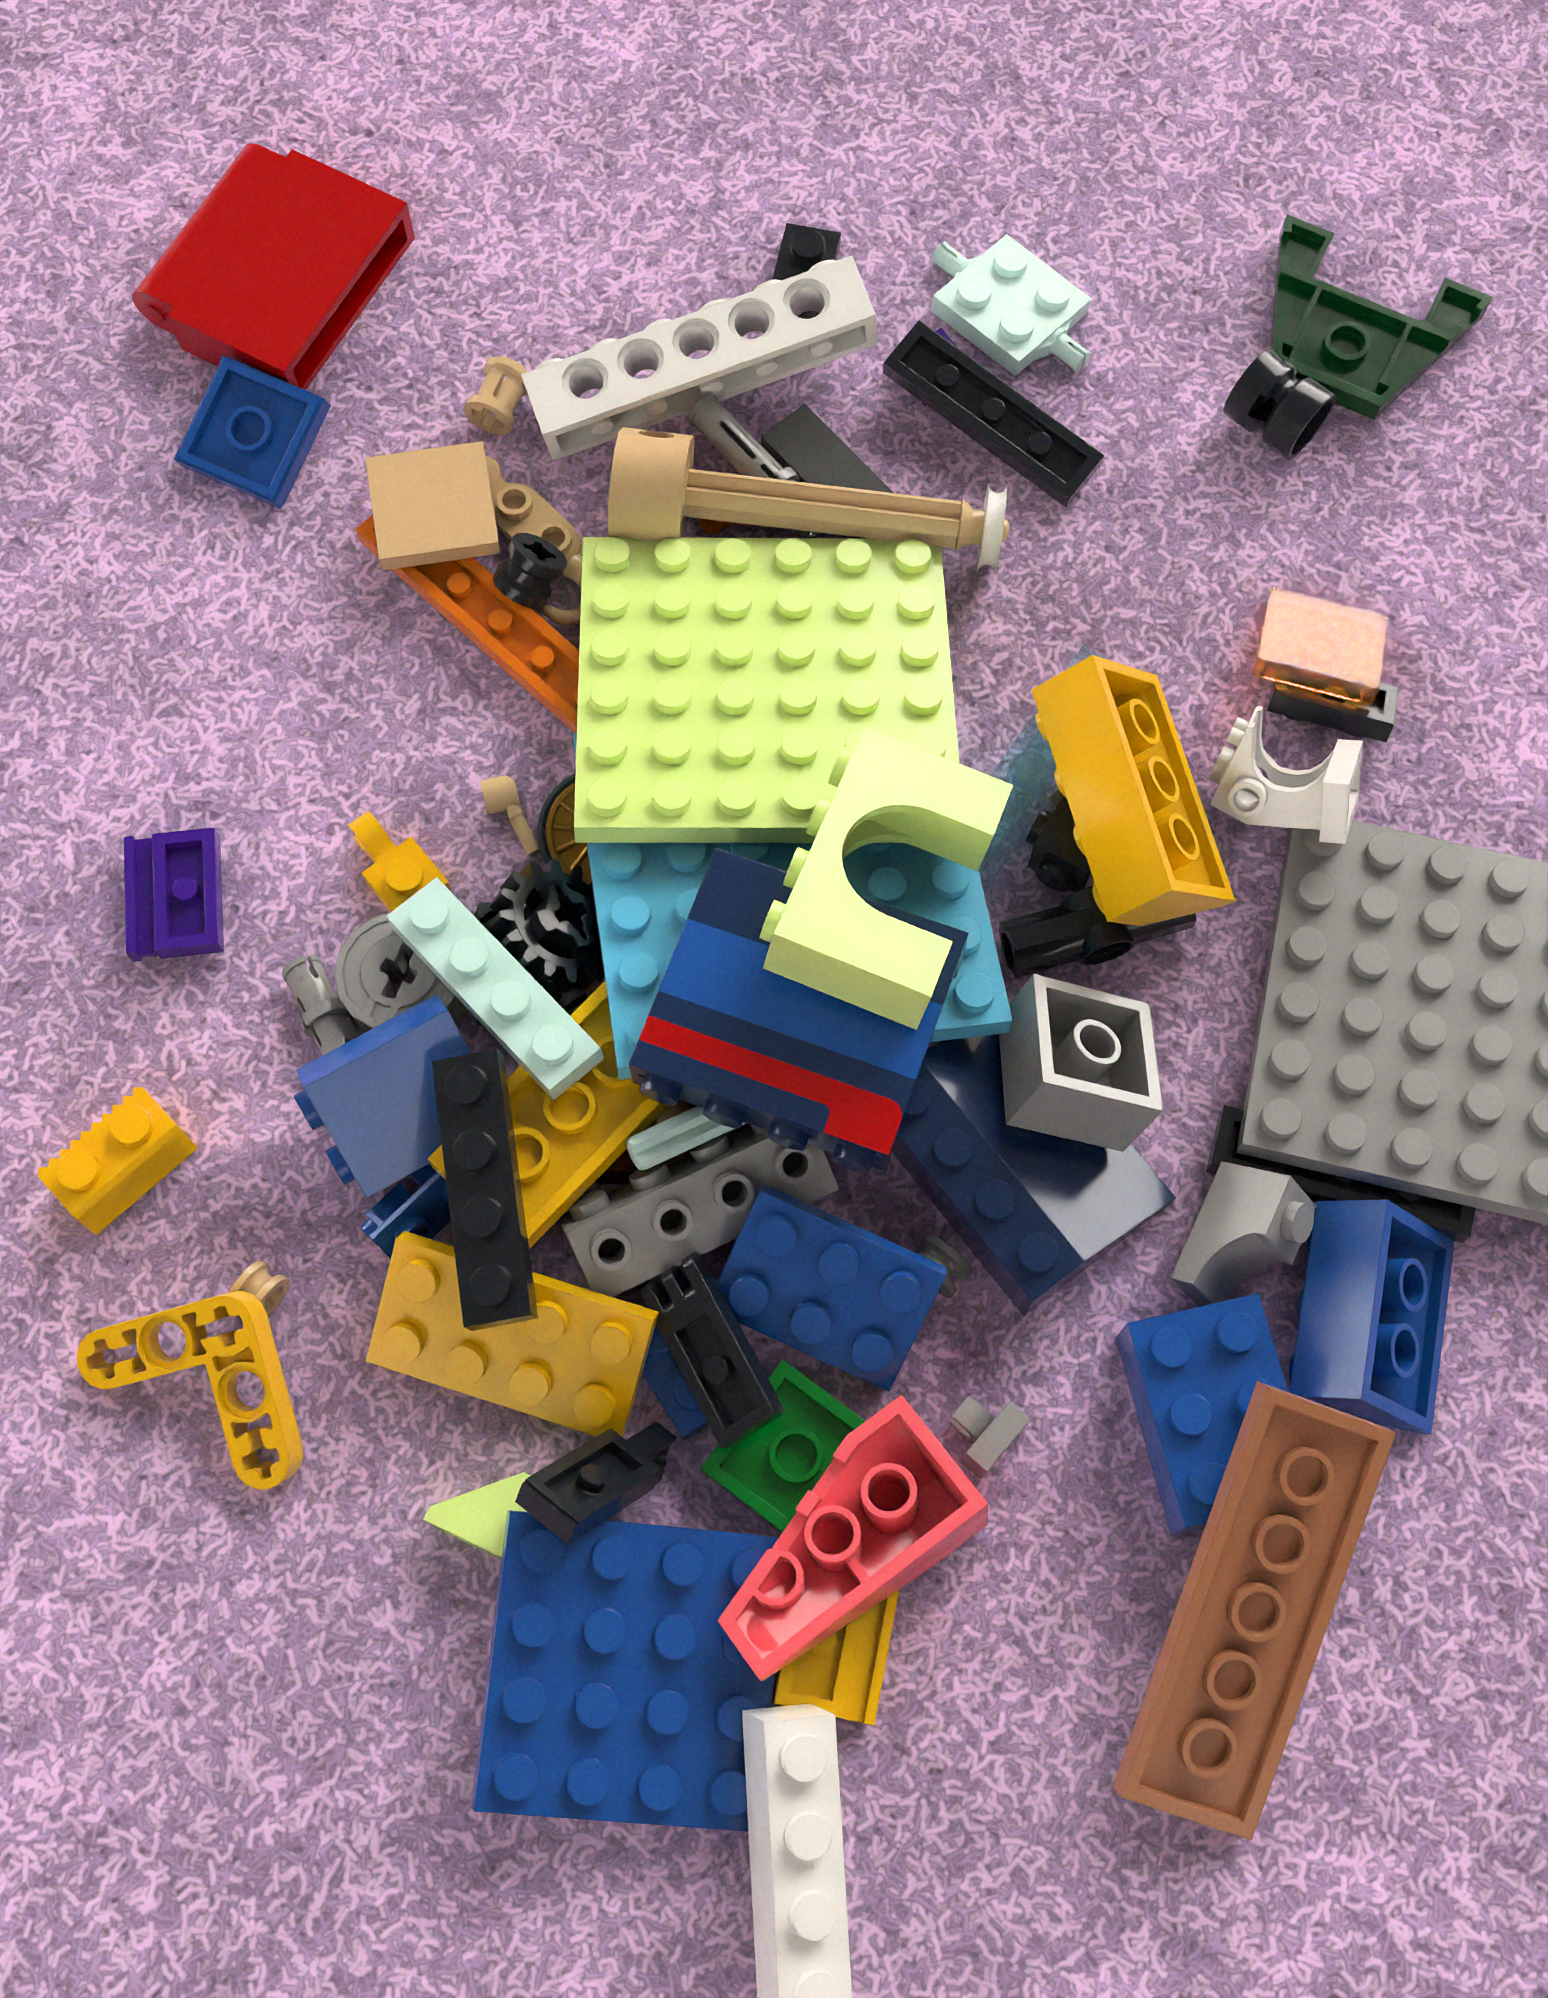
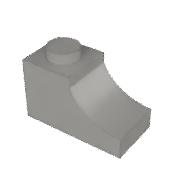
M1221 1161L1171 1279L1198 1306L1228 1300L1235 1289L1256 1271L1279 1262L1293 1264L1301 1243L1308 1239L1312 1231L1316 1205L1289 1175Z

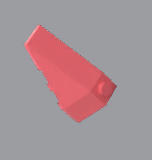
M900 1395L844 1438L833 1454V1460L812 1491H807L795 1509L796 1514L773 1547L767 1549L717 1621L759 1681L762 1682L934 1567L987 1526L988 1503L905 1398Z

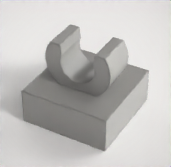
M968 1396L951 1416L948 1423L963 1437L974 1443L960 1462L978 1478L982 1479L1031 1419L1011 1401L1007 1403L994 1419L981 1404Z

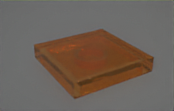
M1271 587L1265 602L1252 675L1373 705L1380 685L1388 616Z

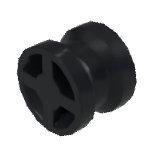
M517 533L512 537L508 545L507 551L510 557L507 562L498 565L493 575V582L496 588L510 600L522 606L542 608L551 597L552 589L550 584L552 580L562 576L567 560L564 554L549 541L537 535Z

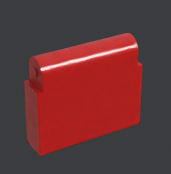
M254 143L246 144L134 291L132 300L137 309L150 322L174 334L182 350L217 367L224 355L306 390L415 239L407 202L293 149L285 157Z

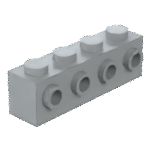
M751 1125V1127L728 1138L724 1133L689 1150L691 1155L668 1166L664 1161L649 1169L636 1170L629 1176L631 1183L608 1194L603 1189L583 1194L569 1208V1212L563 1214L558 1221L589 1289L614 1297L662 1274L672 1266L677 1267L681 1265L682 1259L692 1252L702 1255L736 1239L762 1183L808 1204L839 1190L824 1151L808 1144L804 1151L786 1148L771 1141L766 1136L768 1130Z

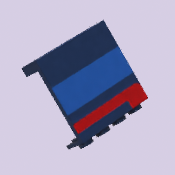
M715 848L628 1064L633 1083L640 1085L639 1092L658 1103L676 1106L680 1099L703 1107V1115L718 1124L731 1128H740L742 1122L768 1130L766 1136L771 1141L786 1148L804 1151L808 1144L833 1153L832 1161L849 1170L869 1173L871 1167L887 1172L895 1138L953 978L957 977L969 933L861 897L867 904L879 912L953 941L917 1030L763 969L770 942L760 939L759 936L773 901L777 900L786 904L793 889L783 885L787 872Z

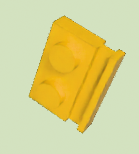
M899 1590L777 1671L772 1704L790 1706L811 1703L835 1714V1718L874 1726Z

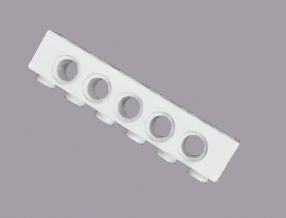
M851 255L837 261H821L812 266L807 272L782 281L777 279L766 281L758 285L753 291L729 300L718 299L710 301L698 311L673 320L661 319L655 321L643 331L624 338L602 340L594 344L590 350L574 356L544 361L535 370L521 374L549 453L552 460H556L617 438L618 432L622 427L644 429L689 413L701 398L710 393H714L718 398L717 400L722 401L878 345L876 314L854 258ZM806 311H816L820 313L816 317L810 319H802L798 317L800 314ZM755 330L765 332L762 336L755 339L743 337L748 332ZM695 351H710L705 357L699 359L689 358ZM642 370H655V372L647 378H634V376ZM587 390H601L594 397L587 399L579 398Z

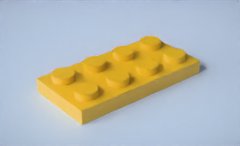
M605 981L570 1015L601 1048L604 1059L554 1101L521 1066L507 1078L529 1249L627 1149V1139L644 1131L668 1106L653 1101L639 1092L640 1085L634 1084L632 1078L618 1080ZM441 1144L427 1159L432 1168L446 1179Z
M403 1231L395 1239L366 1362L593 1436H598L612 1428L624 1437L659 1312L532 1271L538 1319L470 1331L463 1327L454 1246Z

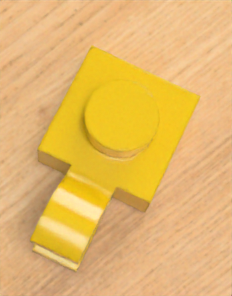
M369 811L348 825L355 834L353 838L374 863L361 872L363 879L390 913L436 877L451 890L449 881L412 836L396 847L383 827Z

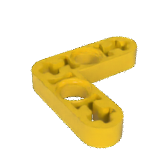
M231 1291L112 1324L87 1334L79 1344L77 1351L78 1369L82 1377L91 1386L99 1389H113L205 1364L231 1461L237 1476L247 1486L257 1490L270 1489L293 1477L301 1467L304 1457L303 1444L268 1316L262 1303L253 1294L245 1291ZM240 1315L243 1321V1328L236 1332L226 1331L207 1337L205 1324L215 1322L227 1316ZM165 1322L176 1324L185 1336L186 1346L179 1358L168 1356L159 1344L158 1334ZM136 1343L138 1356L118 1362L117 1364H106L103 1358V1351L118 1349ZM242 1371L254 1373L264 1386V1398L259 1407L245 1405L237 1395L236 1382ZM269 1414L270 1424L264 1427L260 1425L249 1430L247 1423H251ZM262 1447L266 1449L276 1448L279 1454V1461L274 1464L268 1461L260 1462L257 1457V1450Z

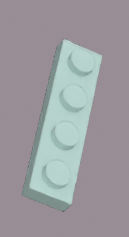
M437 877L386 916L391 928L553 1101L604 1059L602 1050L597 1043Z

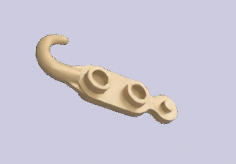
M486 456L497 529L510 541L517 533H529L552 543L564 554L567 560L562 576L575 581L581 587L583 544L576 529L530 486L505 482L502 479L501 469L497 461L490 456ZM581 604L575 609L568 611L559 610L551 605L543 607V614L555 623L566 626L580 624Z

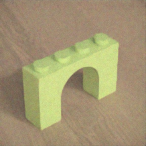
M864 726L854 751L842 746L828 781V784L838 787L833 799L830 800L820 796L806 830V834L816 837L810 851L798 847L794 853L783 882L784 886L793 889L787 903L784 904L774 900L767 914L759 936L760 939L770 942L763 969L917 1030L932 997L953 941L888 916L871 907L852 888L846 877L842 860L849 853L864 845L892 841L918 847L978 871L995 834L1013 785Z

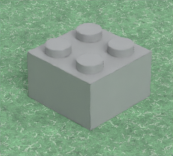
M1033 974L1009 1003L1013 1020L1009 1033L999 1034L1006 1125L1124 1152L1163 1111L1149 1003Z

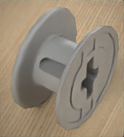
M390 913L374 916L353 930L339 950L334 977L338 997L352 1015L350 1018L361 1034L368 1032L434 995L439 997L450 1013L455 1025H458L467 1008L391 928L386 917ZM409 969L415 978L411 984L405 982ZM395 979L402 981L397 993L392 985Z

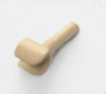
M506 775L482 780L480 784L488 815L507 811L509 821L527 855L532 856L540 852L538 841L524 817L525 813L521 808L514 780Z

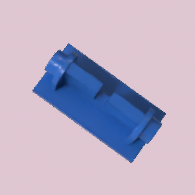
M431 1164L410 1174L421 1186L413 1195L398 1183L374 1207L365 1212L368 1219L359 1228L374 1244L380 1247L390 1260L395 1239L403 1231L433 1240L434 1236L451 1221L446 1179L435 1171Z

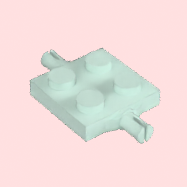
M1007 234L984 254L969 260L952 248L946 241L942 242L941 246H937L932 254L931 262L938 265L954 279L933 295L930 310L932 313L1014 376L1018 375L1034 360L1054 354L1067 364L1075 373L1080 372V369L1085 367L1091 357V352L1083 348L1067 334L1069 329L1088 313L1092 298Z

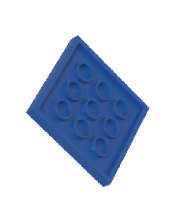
M507 1510L472 1797V1810L474 1812L748 1832L742 1710L772 1707L775 1673L760 1682L717 1620L767 1549L773 1547L779 1537L605 1520L567 1545L528 1512Z

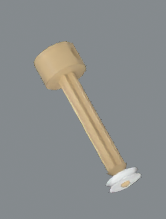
M622 427L618 432L609 488V537L659 542L667 538L681 539V537L686 535L688 517L894 542L916 539L927 545L955 549V552L967 545H978L976 572H978L981 566L990 565L995 574L1001 542H1004L1009 535L1010 526L1008 520L1005 519L1007 485L1003 492L995 493L990 489L988 483L984 508L980 510L973 509L963 498L962 501L695 470L693 435Z

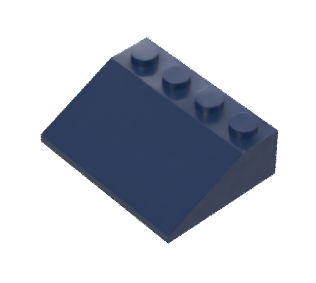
M999 1034L944 1040L927 1049L891 1151L1023 1317L1175 1201L1176 1197L1132 1144L1124 1152L1006 1125Z

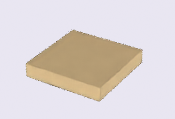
M483 441L365 457L378 557L382 570L501 553Z

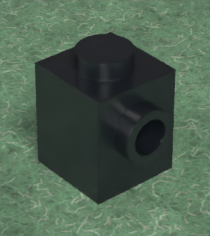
M1062 796L1053 813L1042 809L1034 821L1025 841L1033 846L1028 868L1036 871L1038 879L1054 890L1077 892L1087 888L1093 876L1086 856L1080 851L1073 835L1075 822L1068 800L1064 796Z

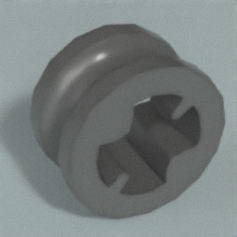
M926 1234L921 1241L924 1248L918 1254L947 1267L946 1277L938 1293L946 1298H952L957 1291L954 1285L955 1281L959 1278L967 1280L972 1274V1269L967 1261L950 1245L932 1234Z

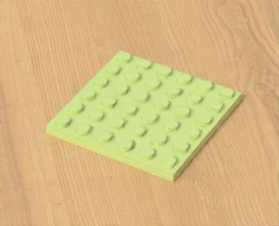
M583 537L574 808L575 843H813L816 837L806 834V830L820 796L830 800L833 799L838 787L828 784L835 761L842 746L854 751L864 726L959 763L941 546L927 545L916 539L894 542L863 538L681 537V539L667 538L659 542L624 537ZM887 841V842H875V843H901V842Z

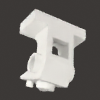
M1256 706L1249 722L1237 717L1226 742L1237 746V748L1234 750L1225 745L1223 746L1208 780L1219 784L1210 805L1246 825L1320 830L1319 842L1345 844L1359 800L1363 741L1338 739L1334 750L1322 763L1312 769L1297 771L1280 767L1264 750L1261 737L1263 707ZM1258 767L1265 770L1268 777L1267 779L1262 775Z

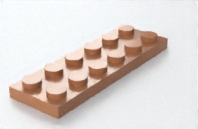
M1257 1381L1112 1786L1120 1797L1252 1841L1396 1432Z

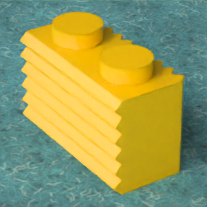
M134 1087L133 1096H123L122 1105L112 1106V1114H102L101 1123L92 1122L91 1131H81L80 1140L70 1141V1149H60L59 1158H49L48 1167H39L38 1177L76 1220L97 1235L197 1150L198 1147L143 1087Z

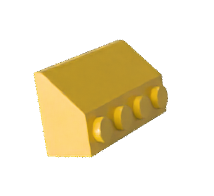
M1091 655L1033 688L1031 691L1038 709L1036 723L1041 735L1049 743L1057 767L1054 772L1055 781L1062 795L1068 800L1075 822L1073 829L1074 839L1080 851L1087 858L1095 882L1092 888L1093 897L1098 908L1106 916L1107 922L1144 926L1223 907L1236 901L1158 676Z

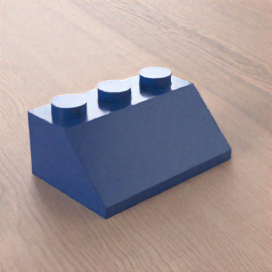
M1387 1199L1316 1201L1313 1228L1307 1239L1309 1256L1305 1285L1298 1300L1300 1320L1295 1354L1292 1356L1289 1364V1378L1291 1382L1289 1393L1378 1425L1432 1435L1455 1241L1450 1240L1441 1232Z

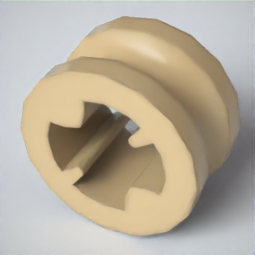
M257 1260L242 1272L229 1292L245 1291L253 1294L262 1303L269 1318L284 1299L290 1281L283 1274L271 1276L269 1274L270 1266L263 1260Z

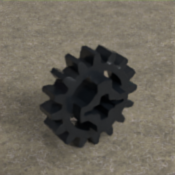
M551 859L543 870L533 860L520 873L514 871L501 885V891L490 903V908L498 914L488 924V929L496 934H503L504 939L501 945L509 953H512L525 969L533 973V978L541 986L547 980L553 981L557 995H562V992L565 989H570L573 984L577 989L586 991L596 980L601 981L605 977L592 882L588 885L582 881L583 871L579 865H576L569 874L563 873L558 859Z

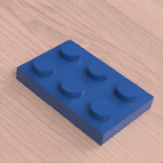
M762 1183L717 1283L738 1323L890 1392L946 1277L947 1267Z

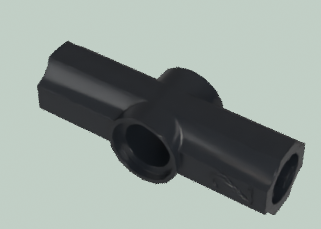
M1093 886L1071 894L1062 901L1060 906L1000 922L998 932L1001 940V950L1007 967L1017 978L1080 960L1081 964L1087 966L1116 959L1130 951L1134 944L1193 928L1197 921L1196 914L1144 926L1107 922L1106 916L1101 912L1094 900Z

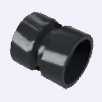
M1269 349L1261 353L1241 375L1226 400L1223 412L1248 432L1259 428L1263 430V442L1287 460H1291L1299 454L1321 428L1334 406L1336 395L1310 377L1298 381L1296 379V367Z

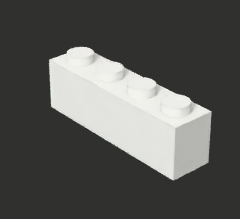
M811 1703L742 1710L757 1998H852L835 1714Z

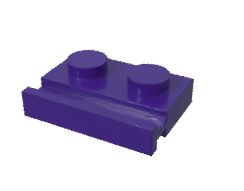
M204 828L152 834V838L136 840L133 836L124 837L126 954L132 962L142 961V957L159 956L161 959L224 952L220 836L216 829Z

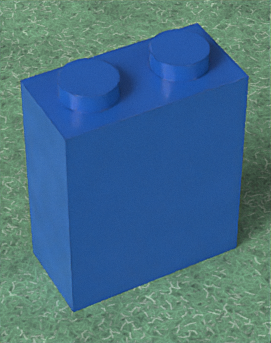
M437 995L296 1070L304 1088L303 1091L294 1095L299 1108L312 1130L325 1125L336 1144L325 1150L335 1171L344 1185L356 1179L366 1198L430 1164L427 1158L442 1144L432 1061L471 1053L450 1013Z

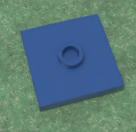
M223 355L174 460L185 468L281 509L287 500L331 405L325 398Z

